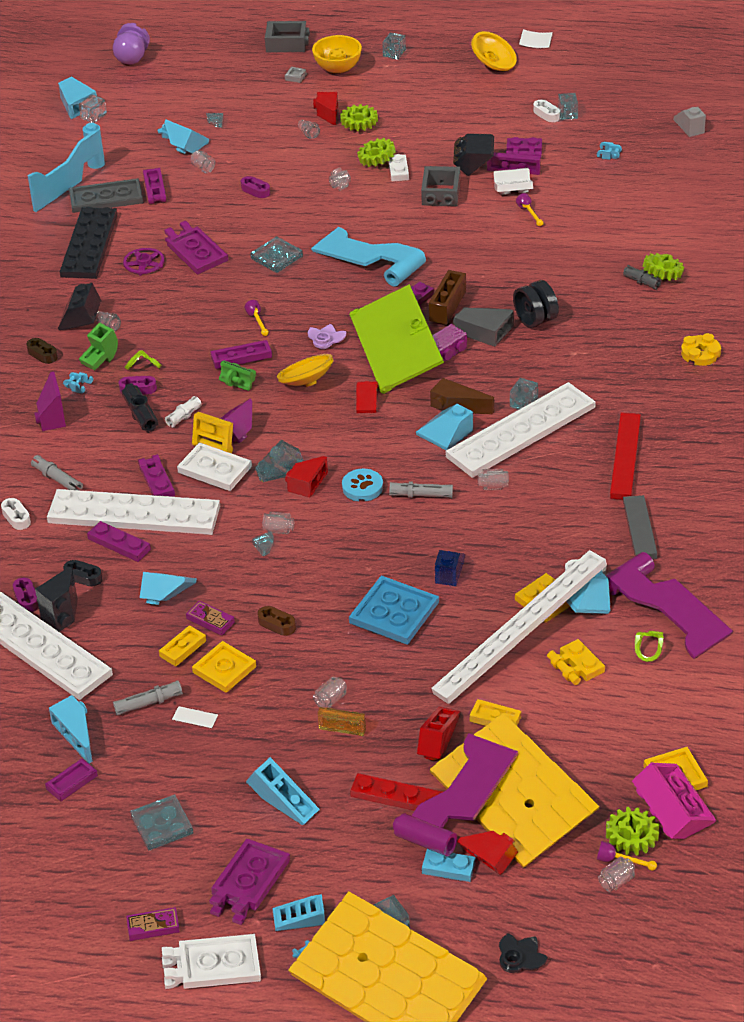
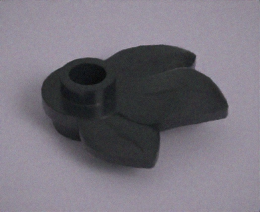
M507 933L499 942V949L502 953L499 963L506 972L516 973L522 969L536 970L542 967L548 959L546 955L537 953L538 941L535 936L517 941L514 936Z

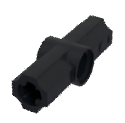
M132 383L125 385L121 392L131 410L132 418L138 422L142 430L147 432L154 431L156 426H158V420L148 404L147 397L141 393L138 386Z

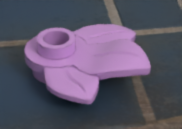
M329 324L321 330L310 327L308 337L313 340L315 347L326 349L334 343L343 341L346 337V331L336 332L333 325Z

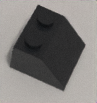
M466 134L463 137H459L454 143L453 164L460 167V170L467 176L471 175L494 156V136L492 134Z
M93 283L75 286L59 323V331L94 324L102 300Z
M68 567L35 589L41 620L58 632L75 622L78 598L73 570L71 567Z

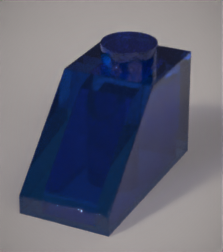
M439 550L435 562V583L457 586L465 554Z

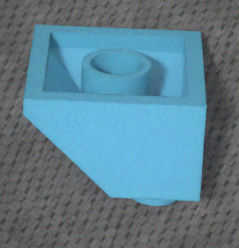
M169 120L164 122L170 143L176 146V150L183 154H186V151L193 154L209 143V138Z
M455 404L441 411L416 431V435L444 450H448L473 431V412L459 404Z
M601 570L566 602L575 613L609 614L608 578Z
M143 572L140 598L146 599V603L159 605L160 601H167L195 584L197 578Z

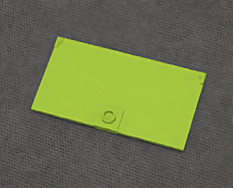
M410 284L349 313L381 393H386L392 390L391 388L444 363Z

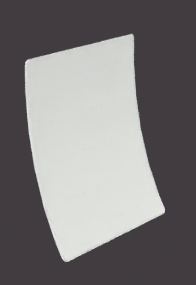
M523 29L519 44L533 48H548L553 32L538 33Z

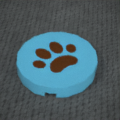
M356 469L348 472L343 477L342 490L347 498L354 501H359V499L370 501L382 493L383 479L378 472L371 469Z

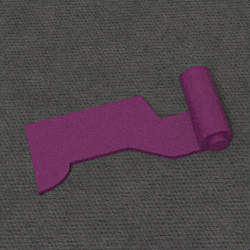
M645 552L639 553L605 575L609 581L610 595L622 592L633 602L660 610L686 634L685 648L693 659L733 633V630L676 579L653 584L645 575L652 572L655 565L650 555Z
M468 733L464 741V753L468 761L446 791L421 803L412 815L403 813L396 817L393 823L395 836L444 856H450L457 843V834L444 829L443 826L449 818L475 820L518 756V751Z

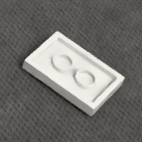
M198 443L177 466L180 474L231 491L252 467V462L243 457Z

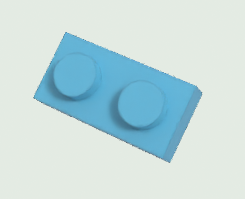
M427 849L422 865V874L470 882L475 866V857L456 853L444 856Z

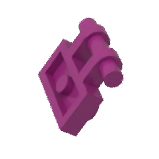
M535 137L507 138L506 153L541 156L542 139Z

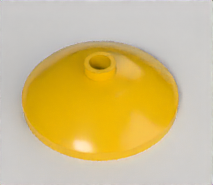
M482 31L476 33L472 38L471 46L475 56L487 67L497 71H508L516 64L517 57L515 51L500 36Z
M320 354L303 359L278 373L277 379L286 385L312 386L317 383L316 380L325 375L334 359L331 354Z

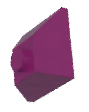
M50 372L36 403L38 412H34L36 424H41L42 431L66 427L55 372Z
M251 399L234 407L220 418L233 423L232 443L235 441L237 443L242 442L248 437L246 433L252 429Z

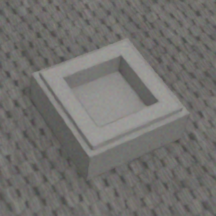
M291 67L285 74V80L301 83L307 75L306 69Z

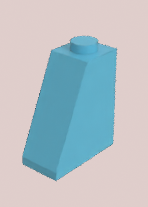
M72 76L58 83L60 98L71 119L98 106L96 91Z

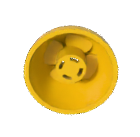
M333 35L318 40L313 45L312 51L315 61L321 68L331 73H343L352 69L357 64L361 56L362 46L353 37Z

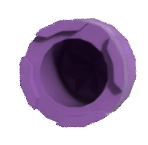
M127 23L121 27L113 43V54L118 61L128 65H133L140 61L150 42L146 29L143 28L142 30L135 23Z

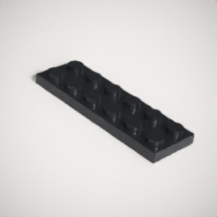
M81 208L59 271L60 277L97 279L118 215L117 208Z

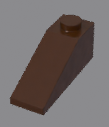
M442 378L430 390V406L443 411L455 404H459L471 410L473 414L492 415L494 413L493 396Z

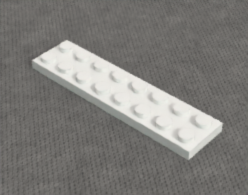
M568 382L446 450V458L473 478L594 409L595 401Z
M57 489L47 515V521L52 524L95 526L98 522L102 521L115 528L212 535L220 509V500Z
M0 592V644L78 700L82 699L113 675L112 668Z

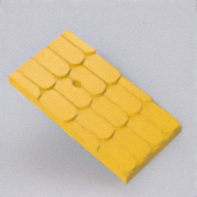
M504 713L494 718L488 725L474 734L480 738L518 751V756L475 819L487 831H495L499 835L505 833L515 841L513 845L518 853L514 859L523 868L599 809V806ZM464 743L445 758L438 761L429 770L446 789L450 787L468 761L464 753ZM525 804H531L532 807L528 808Z
M349 891L312 938V941L308 943L298 956L297 961L288 970L292 976L364 1022H457L487 980L486 976L478 971L477 968L452 955L448 950L414 932L405 924L385 914L376 906Z

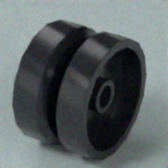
M540 279L529 284V286H522L513 293L515 311L526 327L533 328L543 322L557 318L559 313L558 301L553 289L545 280Z

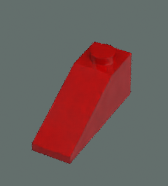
M439 706L420 727L417 754L423 755L424 758L429 760L440 759L446 752L461 711Z

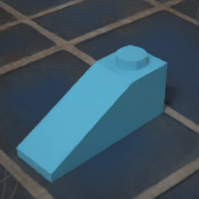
M71 695L49 707L51 722L85 761L91 763L92 755L86 719L87 708L82 701L78 702Z
M271 757L256 769L246 781L263 800L302 826L320 810Z

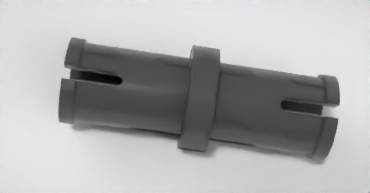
M627 265L623 272V276L637 281L640 285L644 284L655 290L661 285V278L654 277L648 274L647 271L636 269L630 265Z

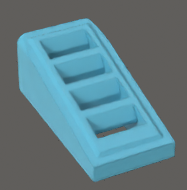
M322 894L274 907L275 931L323 925L325 923ZM296 913V917L291 918V914ZM286 914L287 920L282 921L281 915Z

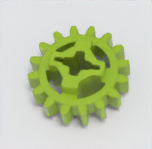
M353 105L352 107H347V110H342L341 124L345 128L350 127L351 131L355 129L356 131L360 129L366 131L367 128L372 129V126H376V122H378L377 110H374V107L368 108V105Z
M377 138L375 141L370 140L367 144H363L364 147H360V151L357 152L360 163L363 166L368 165V167L372 165L376 167L379 163L383 165L386 161H390L389 158L394 157V153H396L393 141L391 142L390 139L385 140V138Z
M650 253L649 256L646 255L642 265L644 271H648V274H653L654 277L661 278L662 280H671V278L677 280V278H681L684 271L683 263H680L678 259H673V256L669 254L660 255L656 253L654 255Z
M626 807V812L618 809L617 816L611 814L610 821L606 822V838L609 839L610 844L616 845L617 852L624 849L625 855H628L630 851H634V854L637 856L639 850L647 853L648 846L654 848L655 841L659 839V824L655 823V816L648 817L649 811L647 810L640 813L638 807L635 811H631L629 807Z

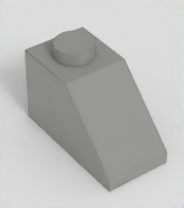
M691 107L674 116L673 120L689 137L705 133L706 115L699 107Z

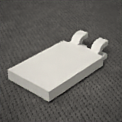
M255 934L179 941V947L177 948L162 947L165 989L174 988L180 983H183L184 989L261 981ZM177 964V968H169Z

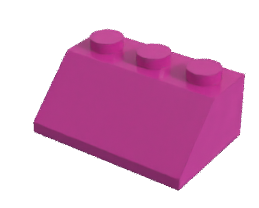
M651 762L632 780L637 788L638 795L647 802L651 814L658 818L663 826L664 833L671 839H685L717 821L677 764Z

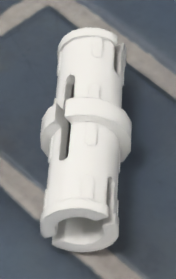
M193 396L186 403L178 405L174 412L165 417L167 425L173 428L182 420L188 419L192 412L202 406L200 399Z

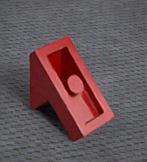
M365 381L356 383V413H377L378 382Z

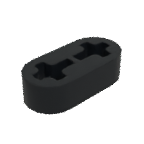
M70 560L63 566V570L68 567L72 568L76 583L93 587L102 582V573L98 566L78 560Z

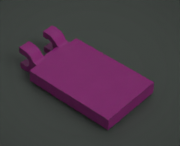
M186 220L180 223V227L183 230L180 231L179 235L171 227L164 230L168 236L165 238L167 246L197 275L228 261V255L198 226L192 228Z
M246 838L211 887L213 896L209 901L213 907L210 910V914L219 917L224 910L225 904L233 905L232 912L235 913L232 922L242 925L247 916L248 909L257 910L290 862V854Z

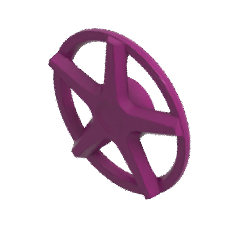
M139 248L129 252L124 257L123 265L128 271L141 276L142 274L151 273L159 268H163L165 259L159 250ZM139 251H153L154 253L149 255L147 253H140ZM134 253L136 261L126 262L127 258ZM158 255L161 256L160 263L152 261ZM129 266H139V269L136 270ZM146 266H152V267H154V268L145 270Z

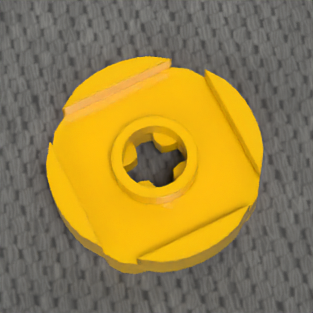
M709 333L686 336L683 339L681 355L687 362L689 360L695 361L694 365H711L716 362V358L720 357L721 345Z

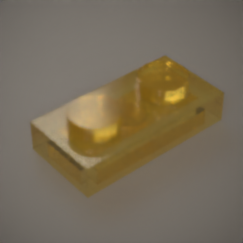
M319 708V729L364 736L366 731L365 714L333 708Z

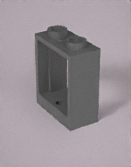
M267 21L265 33L266 53L305 52V47L309 45L310 28L306 26V21Z
M425 166L421 189L422 205L458 206L460 167ZM428 185L453 186V189L428 188Z

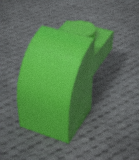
M100 322L87 335L91 346L79 358L81 364L94 371L105 360L111 362L118 347V339L114 330Z

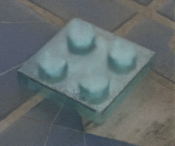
M276 236L250 254L252 260L278 273L303 257V250Z
M175 794L130 811L131 818L148 851L194 834L193 827Z

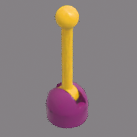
M527 193L520 194L516 198V204L521 209H528L536 220L537 226H542L543 220L539 219L530 207L532 201Z
M257 300L248 301L244 306L247 314L255 316L262 330L261 334L267 336L269 331L265 329L259 317L261 312L259 302Z
M605 841L601 842L597 856L599 861L609 862L614 858H619L646 866L651 871L657 868L655 861L647 862L616 853V849L612 844Z

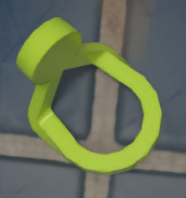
M140 350L126 364L125 369L129 370L140 356L146 358L158 369L162 365L154 358L149 357L143 350Z
M649 631L636 633L635 652L641 660L648 662L658 659L662 652L663 632ZM643 636L658 638V649L652 657L644 656L640 650Z

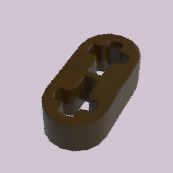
M32 338L27 341V351L32 357L45 364H50L57 360L56 348L40 338Z

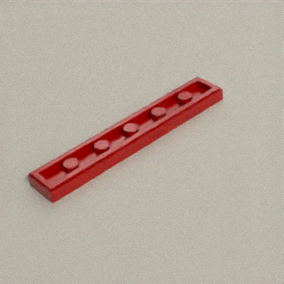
M620 413L610 499L623 500V497L632 496L641 414Z

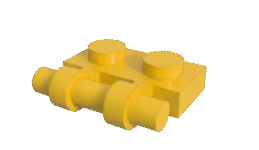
M579 639L561 647L560 654H556L553 650L547 654V657L551 660V665L555 669H559L562 672V676L574 685L580 683V676L585 681H588L605 672V665Z

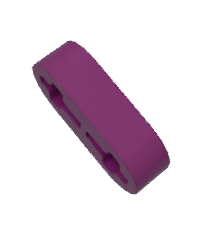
M246 176L241 179L242 191L257 198L269 197L270 185L267 182L252 176Z
M129 376L119 380L121 394V390L125 388V385L131 383L138 386L143 395L152 394L157 390L156 379L152 376Z
M28 578L15 580L13 590L17 603L31 613L38 609V602L32 581Z

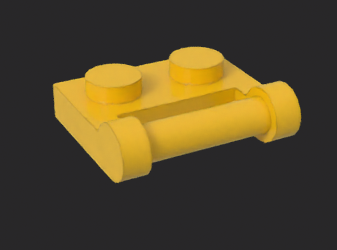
M201 412L195 413L192 445L196 446L198 443H202L232 454L233 423ZM203 436H204V437H207V438H210V439H213V440H216V441H219V442H222V444H219V443H216V442H213V441L204 439Z

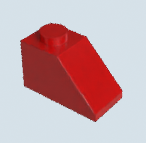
M317 92L316 99H313V108L317 109V116L332 125L337 123L338 92Z
M321 456L295 463L285 476L288 492L310 498L328 473L327 457Z
M495 831L460 837L457 841L465 852L474 856L475 859L499 875H502L518 853L513 845L515 841L505 833L499 835Z

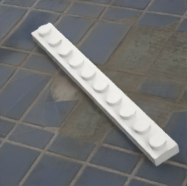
M589 550L431 688L433 694L447 704H450L606 567V559Z

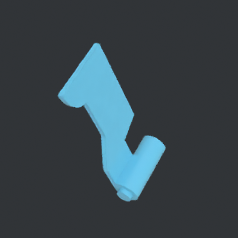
M88 123L83 127L84 138L77 143L63 164L46 175L40 172L27 175L34 212L39 211L64 194L70 187L80 183L85 162L92 169H98L105 165L99 125Z
M337 227L311 248L313 252L362 266H367L380 259L395 262L384 273L387 283L394 287L398 286L426 262L424 252L418 248L399 243L369 244L348 238L347 231L340 227Z

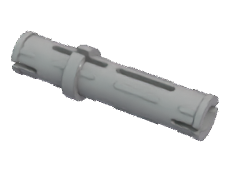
M40 455L34 457L39 463L31 461L32 467L41 471L45 477L57 481L68 490H78L75 486L80 489L83 488L81 482L57 468L55 463L43 459Z
M409 481V483L390 482L389 495L408 496V498H413V496L452 498L453 485L417 484Z
M177 680L160 687L157 685L149 691L114 701L113 706L117 716L150 704L164 703V700L182 695L183 692L180 682Z

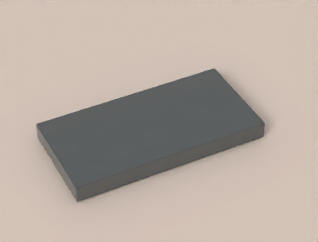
M138 178L69 188L72 213L80 212L82 207L113 208L143 203Z

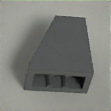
M464 307L455 315L453 324L458 329H461V331L466 332L468 338L495 347L514 326V310Z

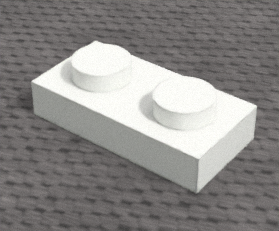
M395 154L394 157L389 158L391 181L409 180L406 155Z

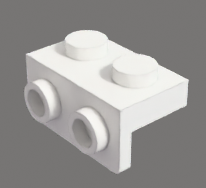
M528 168L494 171V187L500 194H510L511 191L518 190V193L528 192V189H533V181L530 180Z

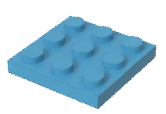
M380 576L349 616V623L408 645L438 605L439 596Z

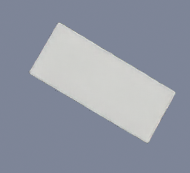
M179 706L172 720L212 728L218 715Z

